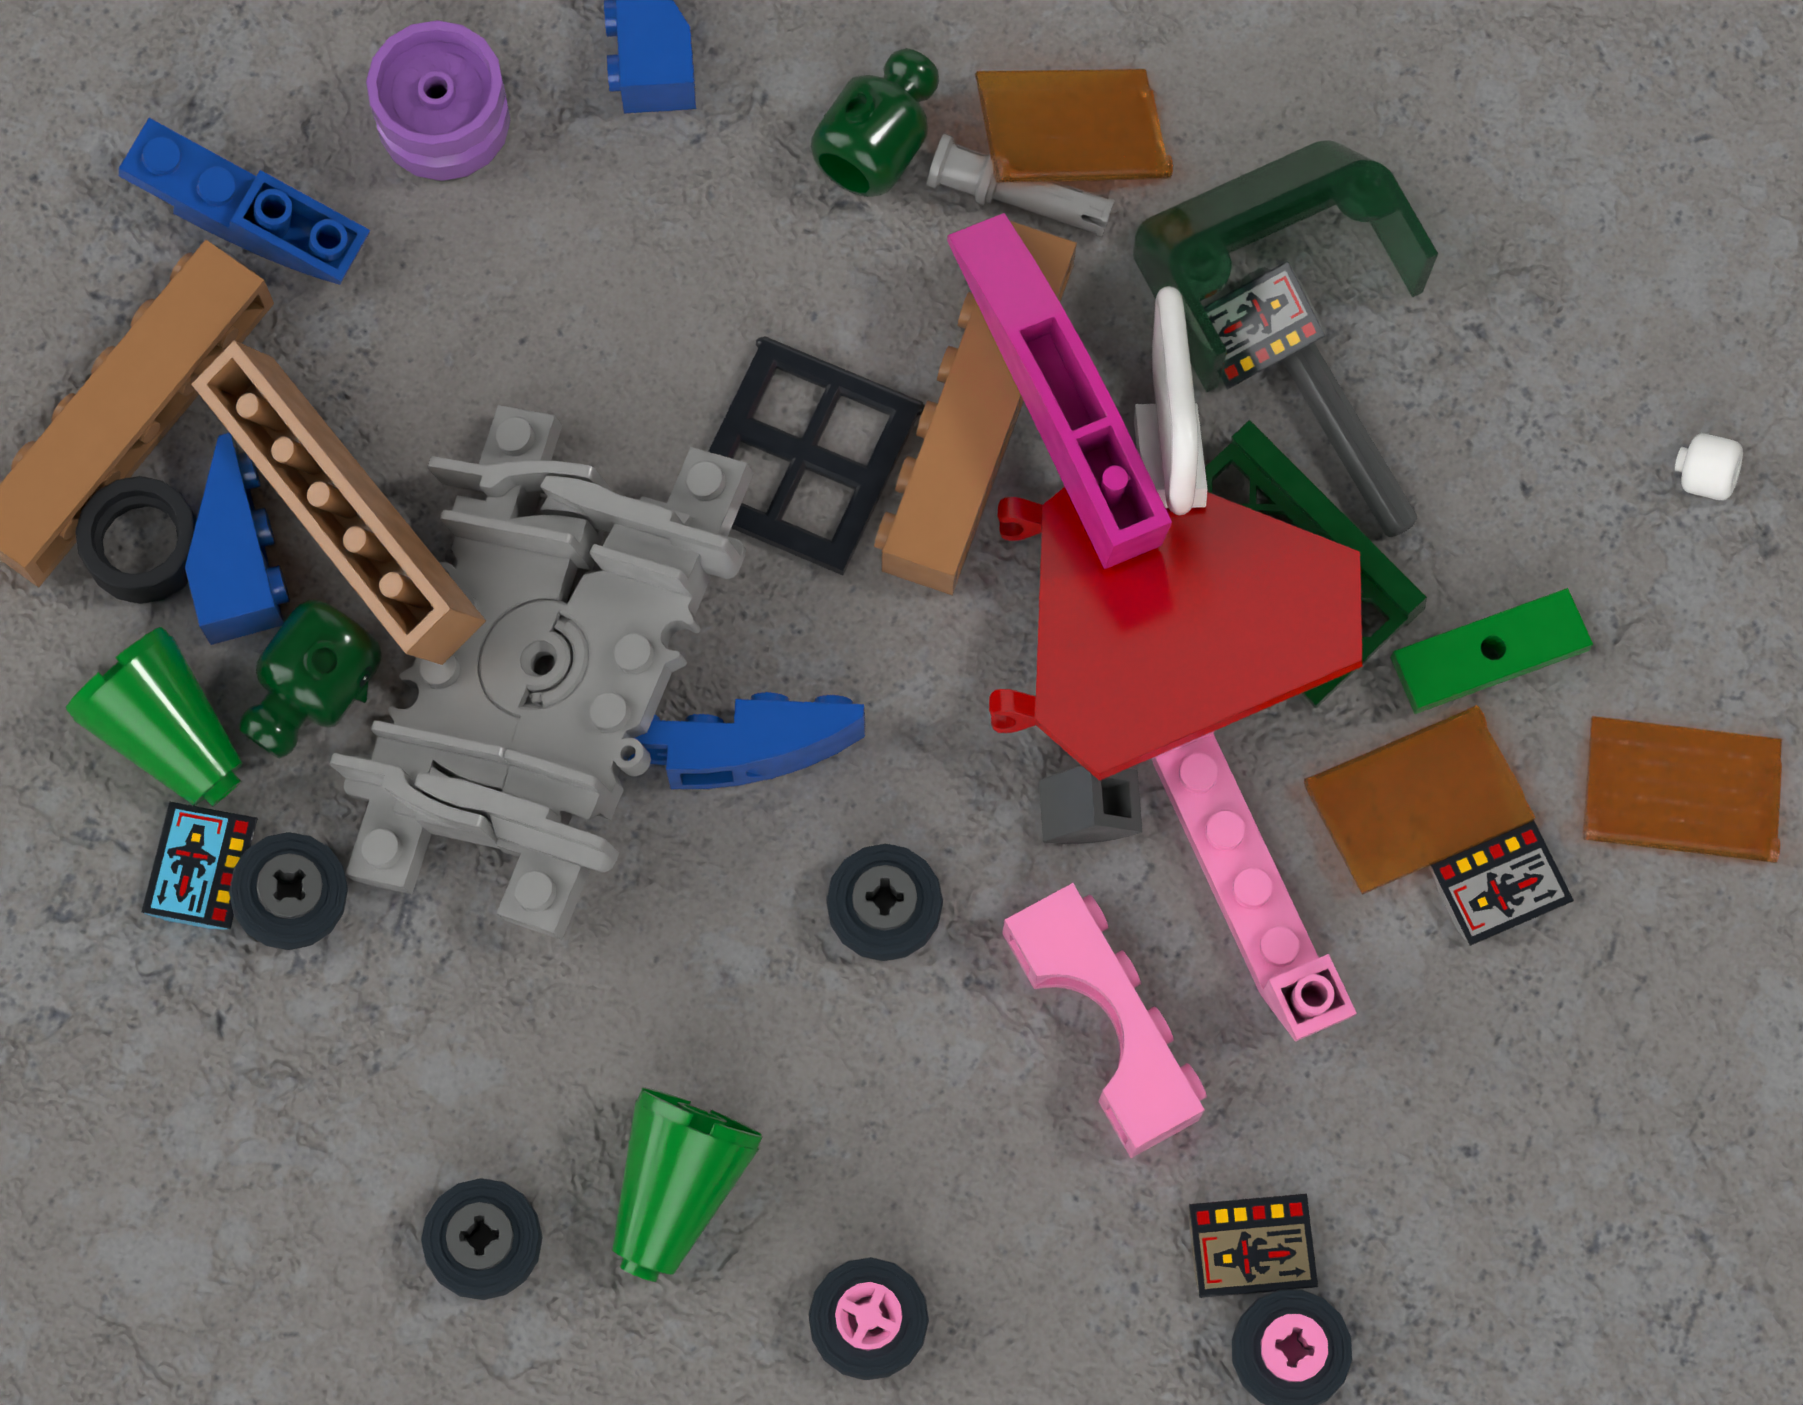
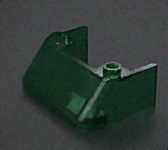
M1330 140L1318 141L1151 216L1139 226L1133 246L1134 260L1155 299L1160 289L1166 286L1175 287L1181 293L1184 304L1190 363L1206 392L1218 388L1227 349L1200 301L1217 294L1226 286L1232 269V261L1229 254L1337 205L1340 211L1347 217L1359 222H1370L1411 296L1415 297L1424 292L1438 252L1394 175L1387 167L1341 143Z

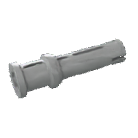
M945 133L942 135L931 164L926 186L935 189L939 184L974 195L975 203L985 205V203L992 204L993 199L1095 233L1096 236H1103L1115 199H1107L1007 165V158L1003 157L1001 152L993 150L987 155L955 144L951 135Z

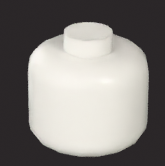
M1703 433L1696 435L1691 441L1689 448H1680L1676 459L1675 471L1682 472L1681 485L1683 489L1688 493L1716 500L1728 499L1733 493L1739 477L1743 448L1739 442Z

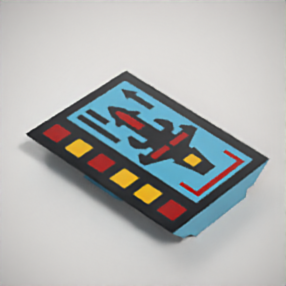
M169 801L141 912L176 923L208 929H231L234 914L229 890L233 870L245 851L251 847L258 818Z

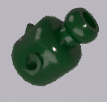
M905 48L891 54L883 68L884 77L874 75L853 77L846 84L828 112L825 113L811 138L812 155L820 170L831 181L853 194L874 197L887 193L896 184L927 137V117L919 102L928 100L936 91L939 84V73L935 64L929 58L913 49Z
M308 600L299 604L283 623L257 661V678L268 691V694L260 704L251 706L244 712L240 720L239 731L265 751L280 759L290 754L296 747L298 730L306 719L323 727H335L354 701L366 703L368 682L377 671L381 662L382 653L379 643L362 626L327 603L319 600Z

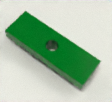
M1566 588L1395 650L1390 659L1414 714H1418L1585 653L1591 649L1593 642L1571 593ZM1481 648H1493L1497 651L1499 659L1490 660L1482 654Z

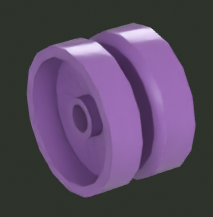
M436 20L412 24L389 37L373 56L366 80L370 107L377 124L381 143L396 164L415 176L444 181L467 177L492 161L505 144L511 120L499 60L484 38L463 25Z

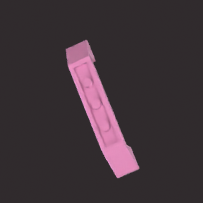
M1215 731L1153 757V765L1260 995L1296 1042L1352 1018L1357 1013L1330 955L1318 957L1214 736Z

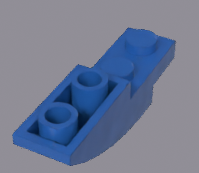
M148 118L119 167V177L174 206L173 214L263 258L338 285L342 283L370 234V230L271 175L260 170L257 176L151 118Z
M762 692L752 695L751 700L735 699L734 723H724L722 718L709 714L689 715L685 718V721L660 720L659 716L654 715L648 732L634 739L638 740L650 753V764L666 765L670 789H712L739 786L773 779L807 768L848 748L865 737L864 704H853L851 699L839 695L819 696L815 698L814 702L789 701V698L782 694ZM632 754L628 758V761L633 759L635 754Z

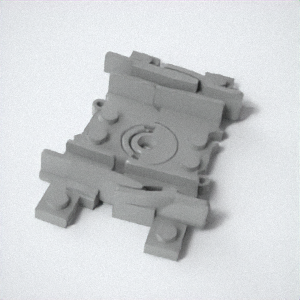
M498 405L479 464L431 456L427 466L443 485L485 492L487 495L486 501L457 495L452 511L443 510L440 517L441 522L455 536L451 549L458 560L456 568L447 562L440 564L484 617L486 622L443 665L416 657L413 666L400 673L399 678L408 687L418 688V698L409 708L398 709L393 706L388 708L394 724L374 720L371 731L378 736L371 758L360 755L347 756L333 753L329 765L346 778L344 790L349 796L369 801L345 873L354 882L413 894L431 834L498 848L504 853L519 857V860L496 914L507 922L562 940L590 873L588 868L599 872H607L613 868L619 856V852L606 839L568 826L571 817L576 815L590 820L595 816H600L611 820L624 790L618 778L620 770L629 776H639L649 768L651 762L650 753L634 738L648 732L671 673L687 664V661L679 651L669 650V639L674 633L683 629L691 630L694 633L700 632L701 629L695 615L711 579L710 574L730 579L739 572L746 555V548L741 541L728 537L754 472L748 463L690 447L667 503L643 496L640 500L614 493L592 466L551 461L562 428V424L555 415ZM540 494H546L548 497L540 509L545 515L534 516ZM604 532H610L603 546H600ZM596 562L602 570L584 574L567 604L577 569L593 570L594 563ZM542 656H553L555 663L552 670L544 675L536 674L534 667L537 660ZM635 754L634 758L628 761V758Z

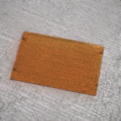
M1146 69L977 71L975 73L994 177L997 183L1171 178L1173 174L1172 157L1166 155L1154 93L1149 87Z
M1478 705L1304 779L1306 790L1362 895L1527 824L1536 818L1525 799L1522 788L1489 732L1485 716Z
M1592 716L1583 839L1777 863L1780 855L1778 827L1782 773V739Z

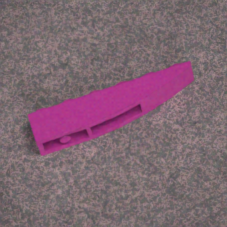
M1000 214L948 235L947 242L1104 569L1162 546L1172 524L1169 514L1090 355L1042 271L1006 214Z

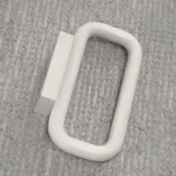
M1166 286L1158 292L1154 310L1152 373L1155 404H1135L1134 427L1137 451L1165 508H1169L1176 515H1184L1191 508L1206 507L1207 481L1198 405L1195 403L1183 299L1178 289Z

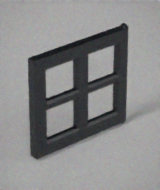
M760 337L756 340L758 350L708 452L734 459L741 442L786 460L790 464L767 512L765 513L741 503L731 528L835 573L844 575L918 415H922L925 405L920 400L769 337ZM777 369L825 388L802 438L753 418ZM841 396L890 416L867 466L818 446ZM806 469L855 489L832 540L782 520Z

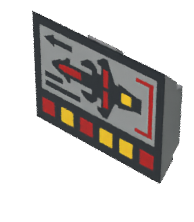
M1288 261L1190 314L1227 390L1325 337L1318 315L1301 281Z
M1534 820L1430 864L1437 890L1458 933L1460 932L1462 938L1469 946L1574 901Z

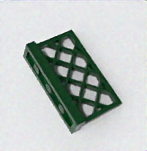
M1248 420L1231 436L1232 442L1205 467L1207 492L1212 493L1213 481L1227 467L1233 464L1250 481L1249 504L1240 505L1267 515H1284L1298 528L1360 552L1361 603H1371L1387 619L1371 637H1362L1363 665L1404 625L1408 626L1425 610L1427 597L1251 420ZM1257 489L1272 504H1256ZM1356 670L1301 694L1317 708Z

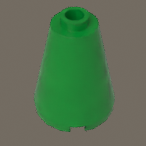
M158 627L115 658L118 662L104 675H101L99 672L94 675L67 704L66 710L76 723L193 806L205 799L213 807L242 782L235 775V772L243 763L174 637L170 636L162 627Z
M643 1087L638 1099L635 1100L612 1251L623 1257L620 1264L622 1270L639 1278L657 1282L660 1272L673 1275L758 1152L763 1136H761L762 1134L759 1131L714 1110L707 1112L691 1106V1101Z

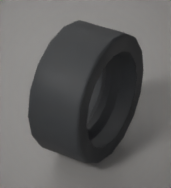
M143 476L118 479L96 491L82 509L75 531L78 554L98 586L116 599L138 604L161 601L180 591L188 583L185 565L197 518L182 493L162 480ZM143 507L157 508L170 516L176 526L177 543L174 551L164 563L148 572L136 574L121 572L110 564L104 554L103 539L106 530L117 517L131 509Z

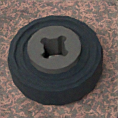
M286 832L267 836L245 851L234 867L229 895L233 914L248 935L268 947L292 950L311 946L332 932L344 913L348 885L344 867L328 846L312 836ZM279 878H281L283 881H286V880L294 881L296 878H298L294 883H290V882L282 883V882L279 880Z
M880 844L864 847L844 859L831 877L826 903L830 925L842 944L861 957L888 961L905 958L926 945L938 928L943 899L939 879L926 860L908 848L891 844ZM895 898L903 899V902L896 901Z
M479 1178L458 1183L438 1197L425 1217L421 1243L425 1263L441 1285L460 1297L487 1300L507 1295L527 1280L538 1263L543 1237L538 1215L524 1194L505 1182ZM479 1222V1229L475 1231L471 1237H465V1235H471V1233L478 1228Z

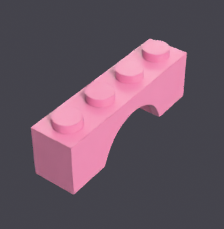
M1071 883L1005 919L1002 934L1034 989L1057 987L1079 992L1095 1001L1112 1021L1119 1041V1064L1115 1075L1103 1089L1098 1102L1130 1158H1133L1198 1122L1205 1111L1200 1101L1207 1098V1095L1194 1069L1188 1063L1180 1067L1167 1046L1174 1039L1160 1011L1155 1006L1147 1010L1134 989L1141 985V981L1131 960L1123 950L1114 954L1102 932L1108 929V924L1099 905L1090 894L1082 898L1074 883Z

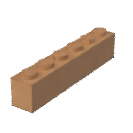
M1010 221L1033 256L1059 302H1061L1074 267L1077 243ZM970 291L964 300L957 324L958 327L965 329L959 348L948 346L939 368L937 381L945 383L938 403L927 401L918 424L916 436L924 438L917 459L910 456L905 458L897 480L895 491L903 494L896 515L885 512L874 544L875 548L882 550V572L952 596L1024 403L980 308Z
M205 240L195 253L189 252L177 262L172 270L169 284L155 300H147L139 307L131 321V329L116 347L110 346L98 356L93 364L90 378L76 394L71 393L60 401L52 414V423L37 441L26 443L14 457L11 465L12 471L0 484V560L38 588L42 585L76 544L75 531L81 511L96 491L115 480L130 478L199 395L191 384L233 340L242 343L274 305L264 279L208 240Z
M233 340L191 384L405 654L443 665L486 622L476 607L273 357Z

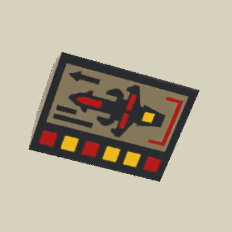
M1307 1194L1189 1204L1190 1237L1199 1298L1318 1287Z

